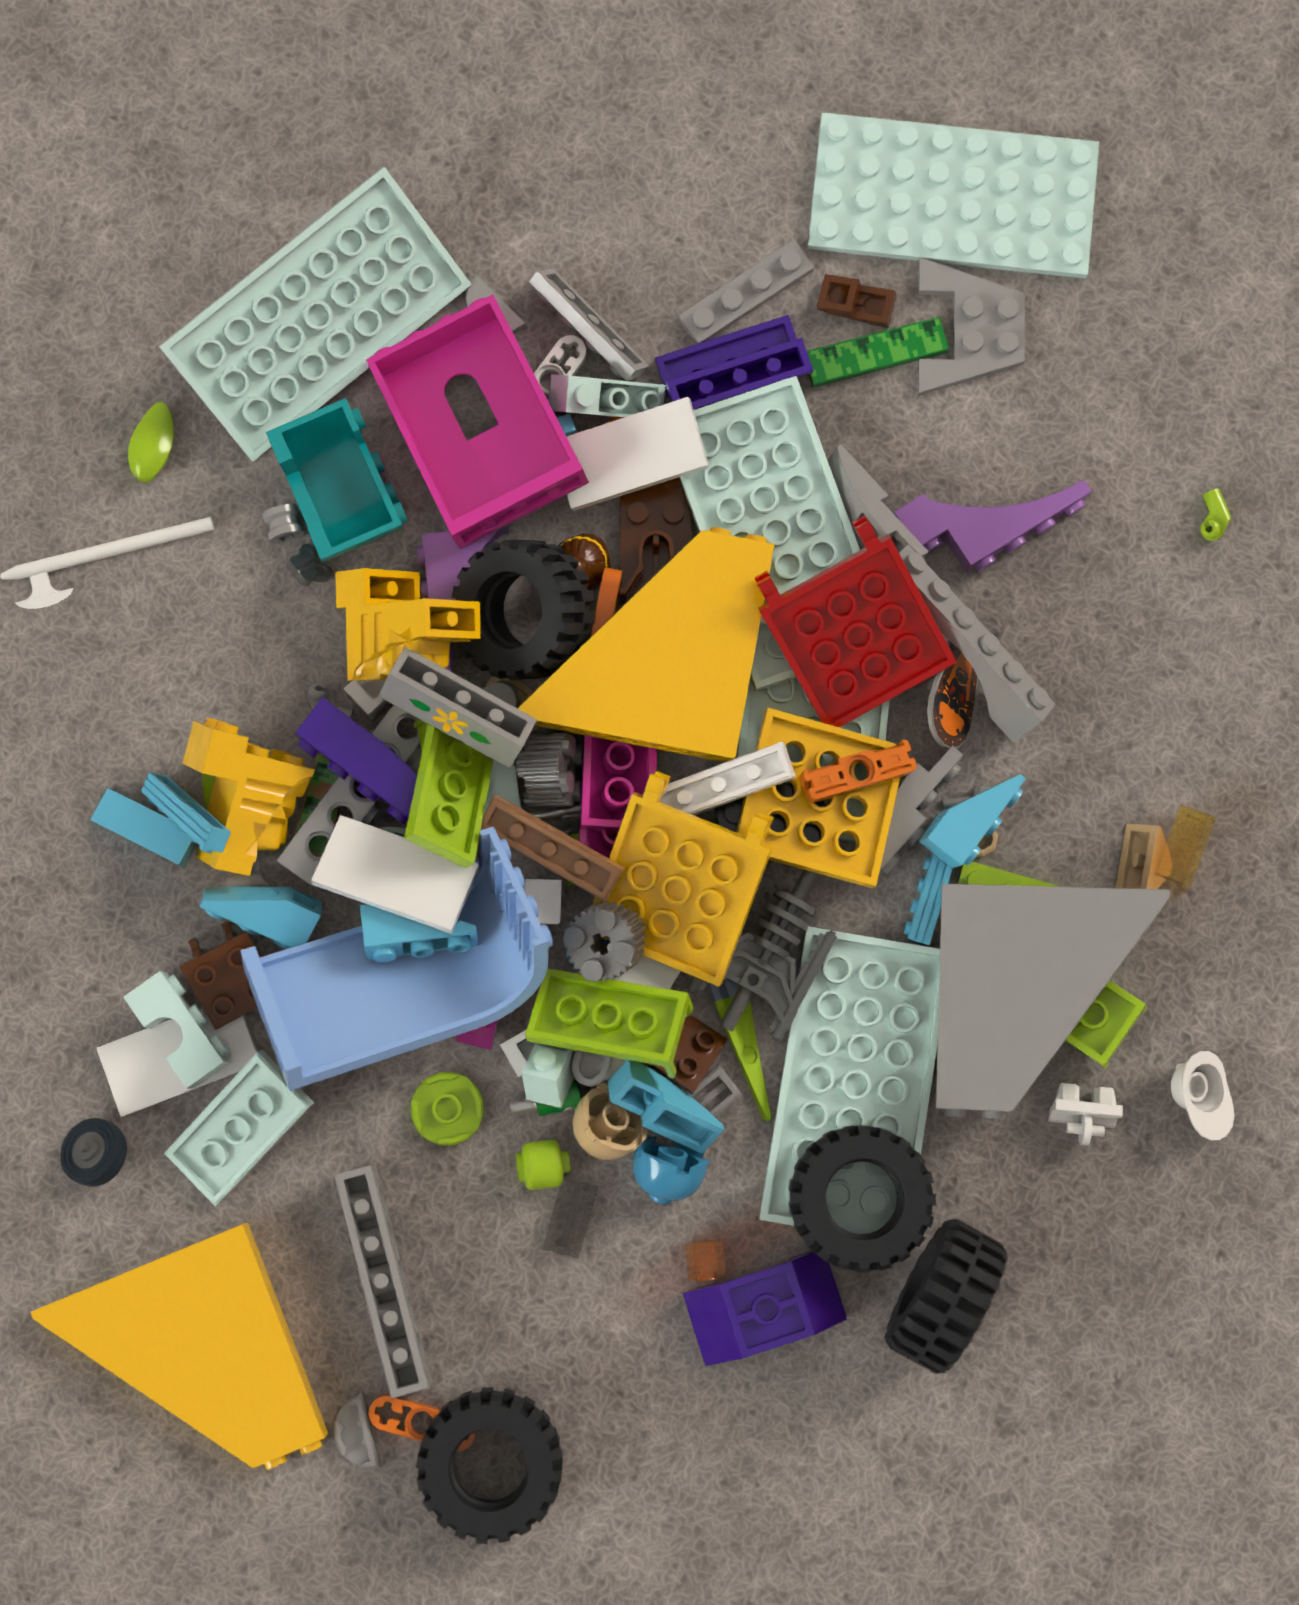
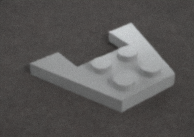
M920 257L918 261V295H953V359H919L918 396L1023 365L1025 362V293Z

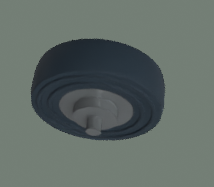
M99 1118L83 1120L69 1131L63 1141L60 1153L61 1166L65 1174L74 1182L84 1186H101L111 1181L121 1170L127 1155V1142L123 1132L115 1124Z

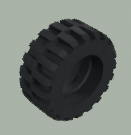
M503 540L501 543H491L484 547L483 552H476L468 560L471 566L462 567L457 576L460 584L453 587L451 598H455L458 601L480 602L481 639L463 642L461 650L467 658L475 657L474 665L481 671H489L493 677L499 679L508 678L509 680L549 677L580 649L579 646L581 644H585L591 637L592 633L588 631L589 623L595 622V612H590V602H594L595 599L593 590H587L585 585L589 582V578L585 571H577L578 561L572 555H564L563 548L555 544H546L545 541ZM522 575L533 583L539 593L542 604L540 626L533 638L526 644L521 643L512 635L504 617L506 594L513 582Z
M852 1125L823 1134L820 1139L812 1142L805 1149L806 1152L801 1159H798L794 1166L795 1171L789 1182L790 1201H788L794 1221L793 1224L798 1234L815 1254L835 1267L844 1270H854L858 1273H869L870 1270L878 1269L882 1271L892 1268V1264L898 1261L903 1262L911 1256L909 1253L916 1246H921L926 1239L923 1236L927 1228H931L934 1217L931 1215L933 1206H936V1194L932 1190L934 1180L931 1172L927 1170L924 1164L925 1160L919 1152H916L910 1146L908 1141L883 1128ZM854 1162H869L879 1166L890 1176L896 1190V1207L892 1217L883 1227L867 1234H855L842 1229L830 1216L826 1204V1192L831 1178L839 1169Z
M958 1219L944 1221L918 1258L893 1308L884 1337L888 1347L934 1374L949 1371L954 1363L960 1359L965 1348L967 1349L998 1290L1008 1258L1002 1243Z
M493 1387L482 1388L481 1391L475 1393L468 1391L461 1394L457 1400L450 1401L442 1407L440 1413L433 1418L428 1426L417 1456L418 1489L423 1491L425 1497L423 1503L428 1512L433 1511L437 1515L436 1522L444 1529L447 1526L454 1529V1536L465 1540L466 1535L476 1538V1543L487 1544L488 1539H498V1543L510 1541L511 1536L518 1533L522 1536L529 1532L531 1525L536 1521L540 1523L547 1515L550 1505L554 1504L558 1495L563 1467L560 1437L557 1429L553 1428L550 1423L548 1414L544 1409L540 1411L534 1405L535 1401L525 1396L522 1398L515 1395L514 1390L504 1388V1391H494ZM496 1429L506 1432L519 1442L525 1453V1476L519 1487L504 1498L495 1500L478 1498L466 1491L456 1476V1452L460 1444L469 1435L478 1430Z

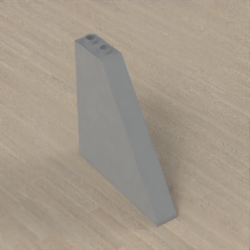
M942 884L936 1108L944 1109V1116L967 1117V1110H981L982 1118L1005 1119V1112H1013L1170 899V890Z

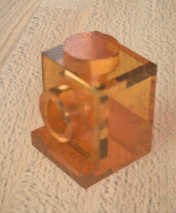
M722 1239L685 1242L688 1280L711 1281L717 1280L718 1277H725L726 1267Z

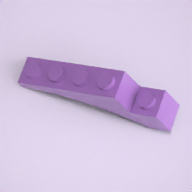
M1082 480L1061 492L1039 500L999 507H964L928 500L926 495L923 494L896 510L893 514L929 551L927 554L939 548L943 544L941 538H944L966 573L973 568L981 572L995 563L996 559L994 556L1004 549L1010 554L1026 543L1024 537L1035 531L1039 536L1056 525L1054 519L1065 513L1067 517H1071L1086 506L1084 500L1092 491L1086 482Z
M509 524L461 549L449 531L422 534L423 545L417 546L419 568L425 567L427 579L420 581L422 599L455 600V598H451L453 587L460 584L457 576L462 567H470L471 565L468 563V560L476 552H483L484 547L495 543L502 533H510ZM450 643L449 665L446 670L454 673V643Z

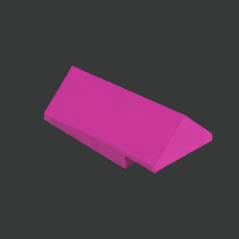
M584 735L579 842L607 858L610 857L631 795L635 792L643 795L649 775L656 772L657 749Z

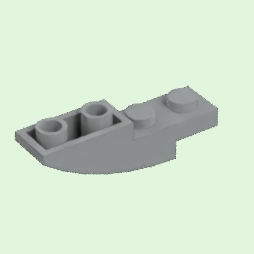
M842 445L838 446L827 461L857 543L862 549L865 548L852 522L865 515L878 539L889 535L898 552L909 544L916 553L924 558L929 551L884 504L889 495Z
M953 745L929 772L917 763L916 769L900 783L880 871L883 870L887 874L901 859L896 854L905 843L911 847L925 832L920 826L927 818L916 808L919 806L924 811L938 795L933 790L941 780L948 784L962 768L957 762L963 754Z

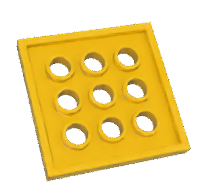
M767 708L764 712L755 751L779 742H784L785 746L793 744L800 748L802 752L801 761L797 763L791 762L796 775L795 779L789 780L794 786V794L792 797H783L777 792L776 786L744 797L736 833L747 837L752 819L759 812L766 815L779 814L786 821L785 831L778 833L769 829L763 841V844L773 847L769 860L873 889L877 886L900 777L829 798V803L826 807H818L814 803L807 801L799 775L806 768H808V771L821 768L819 758L823 754L831 755L837 760L869 749L876 752L898 746V744ZM852 762L849 766V774L853 779L859 781L854 774V768L857 764L862 763ZM854 798L863 804L864 812L861 817H854L849 814L846 808L848 799ZM812 823L819 827L821 831L819 842H810L805 838L803 834L805 824ZM848 833L854 837L856 848L853 852H846L841 849L838 843L840 834Z

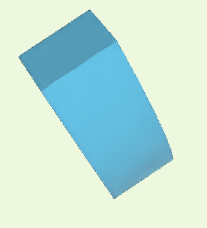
M109 788L105 791L90 819L185 868L198 844L189 840V835L178 830V825L170 822L167 817Z
M626 1060L608 1080L610 1102L640 1115L643 1127L701 1154L724 1131L723 1124L689 1094L639 1062Z

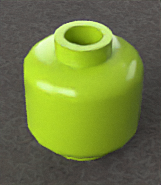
M555 1139L526 1142L523 1144L521 1152L515 1153L518 1182H524L529 1190L559 1187L563 1182L564 1173H570L568 1150L561 1151L560 1145Z

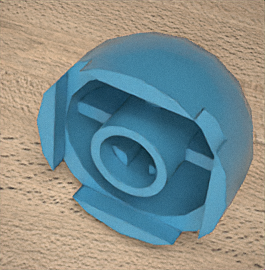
M647 1136L635 1150L632 1167L637 1184L650 1195L653 1201L660 1204H670L672 1201H679L692 1196L705 1178L709 1159L703 1160L704 1153L701 1154L675 1141L676 1147L655 1143L656 1136Z

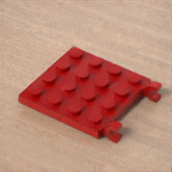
M865 515L852 522L865 548L780 595L767 570L754 577L767 603L758 607L763 619L822 723L835 727L845 725L957 663L891 537L886 535L878 539Z

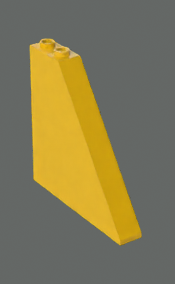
M712 527L709 531L702 530L517 709L537 719L534 726L725 763L734 760L761 621V613L758 607L764 604L765 599L754 577L766 570L768 573L770 572L775 544L767 543V539L759 535L748 534L745 535V538L731 536L729 530Z
M248 1223L241 1224L30 1312L33 1320L252 1468L263 1464L266 1470L274 1468L287 1461L286 1454L298 1449L301 1455L312 1452L323 1446L321 1440L329 1434Z

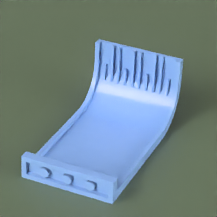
M494 826L480 830L479 870L458 919L476 925L478 946H472L469 950L459 953L442 950L434 951L432 955L427 957L403 955L396 956V959L389 962H376L374 959L367 960L362 926L260 958L255 946L240 950L245 975L289 1091L486 1026L517 1009L539 988L547 973L548 947L553 945L552 937L547 925H540L537 919L539 913L536 902L532 895L526 896L523 889L525 888V882L519 867L513 868L510 862L511 852L506 839H499Z

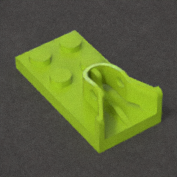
M418 718L414 727L418 730L422 755L404 839L467 868L475 863L494 759Z
M548 968L546 976L540 985L525 1037L528 1042L663 1066L668 1076L674 1078L676 1068L673 1061L685 1017L692 1014L694 1007L689 994L686 992L610 979L604 982L602 979L593 982L585 979L583 975Z
M1109 981L1065 1041L1107 1069L1110 1065V1059L1140 1015L1145 1013L1148 1007L1144 1002L1112 981Z

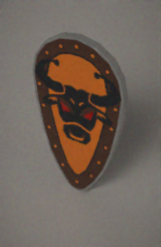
M953 643L950 644L949 648L957 663L937 673L935 678L930 679L927 683V689L930 691L927 706L928 725L935 741L945 749H950L952 745L955 748H959L967 739L972 724L978 681L973 667Z

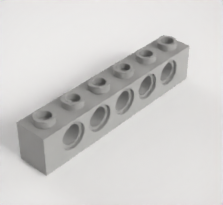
M393 704L372 732V735L382 741L411 768L422 753L421 749L417 747L420 744L418 730L414 738L407 740L398 735L397 725L401 721H411L415 724L418 718ZM349 776L345 780L341 778L336 780L276 860L311 887L314 886L311 880L321 857L311 854L309 843L318 836L324 837L329 841L335 828L331 821L333 810L344 807L351 812L353 820L367 825L379 811V808L374 805L376 801L372 802L368 798H360L354 793L353 784L355 780Z
M371 1164L336 1174L334 1177L391 1399L427 1389L432 1384V1379L376 1164Z

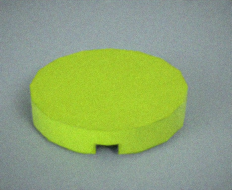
M439 1072L426 1078L416 1089L411 1100V1118L416 1130L428 1141L438 1145H456L468 1140L479 1129L484 1116V1100L479 1088L468 1077L455 1072Z

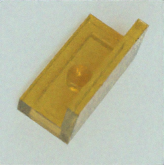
M1181 805L1154 875L1182 885L1180 889L1188 891L1216 817Z

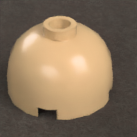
M608 1083L600 1084L595 1089L590 1090L576 1106L572 1119L574 1136L579 1146L586 1153L600 1160H618L630 1155L647 1138L649 1130L642 1126L640 1115L610 1102Z

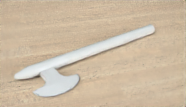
M207 517L16 565L1 573L0 578L2 580H20L30 577L32 585L31 596L15 604L28 609L48 607L67 598L74 589L55 590L51 586L48 572L214 531L212 517Z

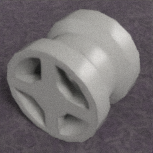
M295 504L279 505L263 512L264 522L270 527V532L268 533L270 543H284L298 539L305 534L303 526L297 521L299 511Z

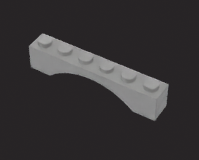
M908 544L899 552L941 633L961 651L973 667L981 682L987 700L989 717L1014 743L1039 725L1056 704L1050 699L1048 693L1039 687L1027 674L1023 666L1005 650L997 637L982 625L975 617L973 611L966 607L951 591L949 585L941 580L926 564L924 558L916 553Z

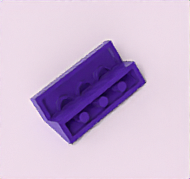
M789 315L655 357V364L662 384L665 385V392L669 401L673 402L689 397L693 410L794 376L798 378L814 371L803 339H797Z

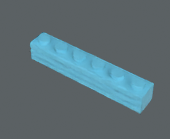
M149 772L148 778L144 782L145 785L141 790L148 798L147 801L156 805L159 812L166 814L170 822L177 824L178 830L187 833L189 840L198 843L200 850L207 853H212L213 851L223 853L231 831L169 776Z
M931 853L930 857L926 856L923 869L926 870L924 878H919L916 888L920 893L918 899H913L910 912L913 913L911 922H906L903 934L907 935L905 940L927 947L930 945L941 909L942 884H948L953 869L933 853Z

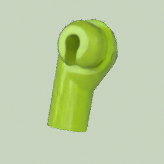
M1219 488L1202 495L1209 513L1200 527V532L1209 541L1217 540L1223 536L1231 520L1230 512Z

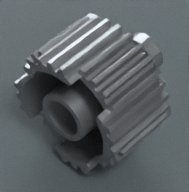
M570 732L529 734L526 740L528 746H525V750L519 752L518 760H516L518 777L525 779L524 785L527 787V794L523 795L524 803L528 807L534 808L573 806L575 803L581 802L583 745H578L576 737L570 734Z
M600 901L576 915L575 919L569 923L571 926L565 930L563 937L564 947L569 950L566 952V956H571L569 962L575 963L574 969L579 968L580 974L587 980L596 982L602 979L604 982L608 979L614 980L616 977L619 978L637 965L641 959L640 956L644 953L642 948L646 946V942L643 939L646 938L644 929L647 928L646 925H642L644 919L637 917L639 912L631 911L630 907L624 909V904L622 903L617 906L616 901L610 904L609 901ZM606 935L611 941V943H609L608 945H606L602 940V938Z

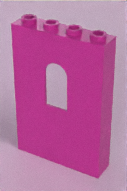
M493 294L487 298L473 301L469 307L455 314L442 317L436 324L422 331H415L409 334L405 340L391 347H384L378 350L374 356L366 359L449 532L460 549L589 483L577 456ZM458 375H469L476 379L499 424L469 440H466L445 397L446 385L452 378Z

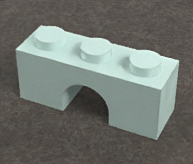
M159 971L123 998L144 1028L152 1029L167 1019H173L180 1025L183 1033L182 1042L177 1050L166 1057V1060L187 1089H194L230 1063L225 1056L229 1049L218 1034L211 1036L204 1026L208 1019L197 1004L190 1006L183 995L187 992V989L176 974L170 976L166 972Z

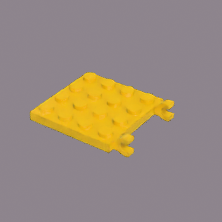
M656 771L655 774L651 773L649 775L643 795L637 792L631 795L609 857L610 860L623 866L624 870L607 901H609V904L616 901L617 906L622 903L624 904V909L630 907L631 911L639 912L638 918L644 919L642 925H646L647 928L644 929L646 938L643 941L646 942V946L642 948L644 950L643 956L720 987L724 981L773 847L763 844V841L774 817L761 812L758 815H754L746 837L661 803L660 799L667 788L671 776ZM595 896L593 904H596L603 900ZM607 935L603 937V939L610 941Z

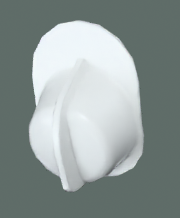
M1199 1051L1192 1055L1186 1063L1176 1065V1071L1171 1079V1093L1175 1102L1187 1110L1193 1128L1200 1136L1208 1140H1221L1228 1135L1234 1121V1108L1226 1080V1073L1223 1063L1217 1055L1210 1051Z

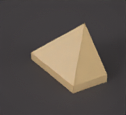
M1126 824L1115 888L1158 889L1171 875L1173 866L1162 828L1157 825Z

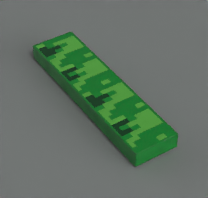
M936 317L808 350L807 353L814 370L813 373L809 374L812 388L948 353L949 346L941 319Z

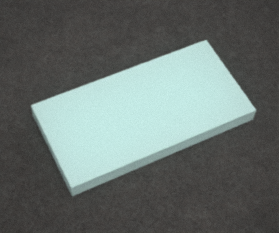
M261 1050L252 1057L164 1154L214 1206H217L314 1102L300 1088L289 1091L281 1068Z

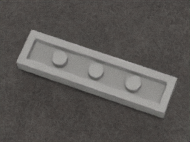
M794 239L681 313L679 320L696 344L708 341L813 272L814 266Z
M554 268L540 270L534 274L529 282L537 289L539 298L545 303L552 305L561 314L562 321L570 328L577 330L586 339V345L593 352L601 354L610 363L609 367L616 376L628 381L638 378L646 372L650 366Z

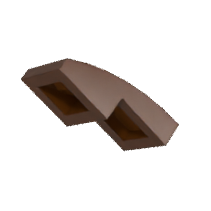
M825 274L817 309L831 315L889 328L897 295L895 290L861 285L859 279Z

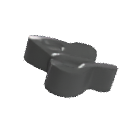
M311 544L302 545L297 555L292 556L287 563V568L291 572L298 574V581L303 586L310 585L312 581L326 582L332 574L330 566L317 563L315 560V549Z

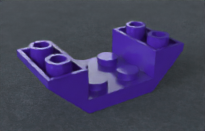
M813 1251L790 1257L788 1258L789 1261L722 1283L716 1281L683 1292L682 1294L705 1366L739 1360L816 1335L846 1321L847 1316L829 1262L824 1261Z

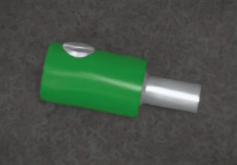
M573 1081L561 1108L522 1099L510 1102L512 1115L537 1110L540 1117L574 1110L581 1101L578 1081Z

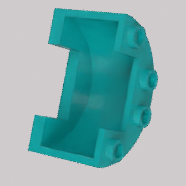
M346 398L266 432L279 465L288 480L308 526V532L322 563L404 529L402 524L408 522L391 482L383 484L379 475L385 469L377 451L370 453L360 431L366 428L358 407L351 410Z

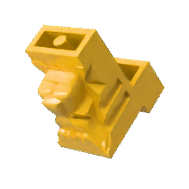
M369 568L335 572L336 608L346 609L347 681L385 682L404 647L446 669L449 665L450 643L471 642V640L481 639L480 602L420 599V572Z
M208 717L205 724L193 721L182 764L201 773L216 776L207 811L231 831L223 853L216 851L212 853L204 852L199 849L200 845L198 844L195 857L214 869L250 876L253 862H256L257 850L274 851L278 850L281 845L286 844L288 818L293 815L296 798H302L315 769L303 765L305 758L294 756L292 753L272 749L271 755H269V749L249 743L248 737L238 734V726Z

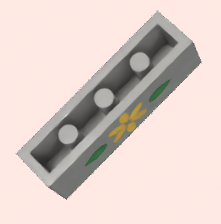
M404 647L378 695L508 768L512 766L537 721L532 716L407 647Z

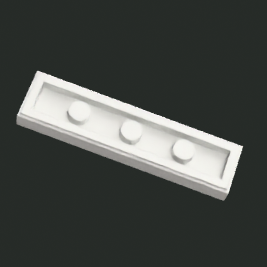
M779 742L669 783L660 802L691 815H697L795 779L796 775L785 743Z

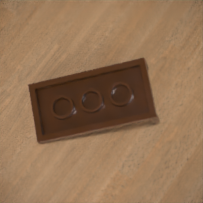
M679 477L620 496V570L623 571L620 587V604H626L691 541V509Z

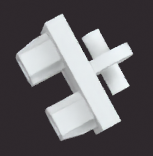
M1061 1083L1057 1089L1055 1101L1049 1110L1048 1122L1066 1123V1133L1078 1134L1079 1144L1088 1146L1091 1136L1104 1137L1105 1128L1116 1127L1118 1118L1123 1116V1105H1116L1113 1088H1094L1091 1092V1102L1079 1101V1086Z

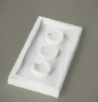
M689 397L567 436L589 481L583 487L567 494L570 508L573 511L709 468Z
M340 815L311 882L314 886L452 934L478 873L479 863L475 862L473 865L464 868L404 839L402 836Z
M203 1007L200 1008L208 1019L204 1026L211 1036L218 1034L228 1047L229 1052L225 1056L230 1063L194 1089H187L166 1060L167 1056L178 1049L183 1038L180 1025L173 1019L159 1023L152 1029L146 1028L97 1047L96 1049L120 1116H128L239 1073L258 1052L245 1015L215 1030Z

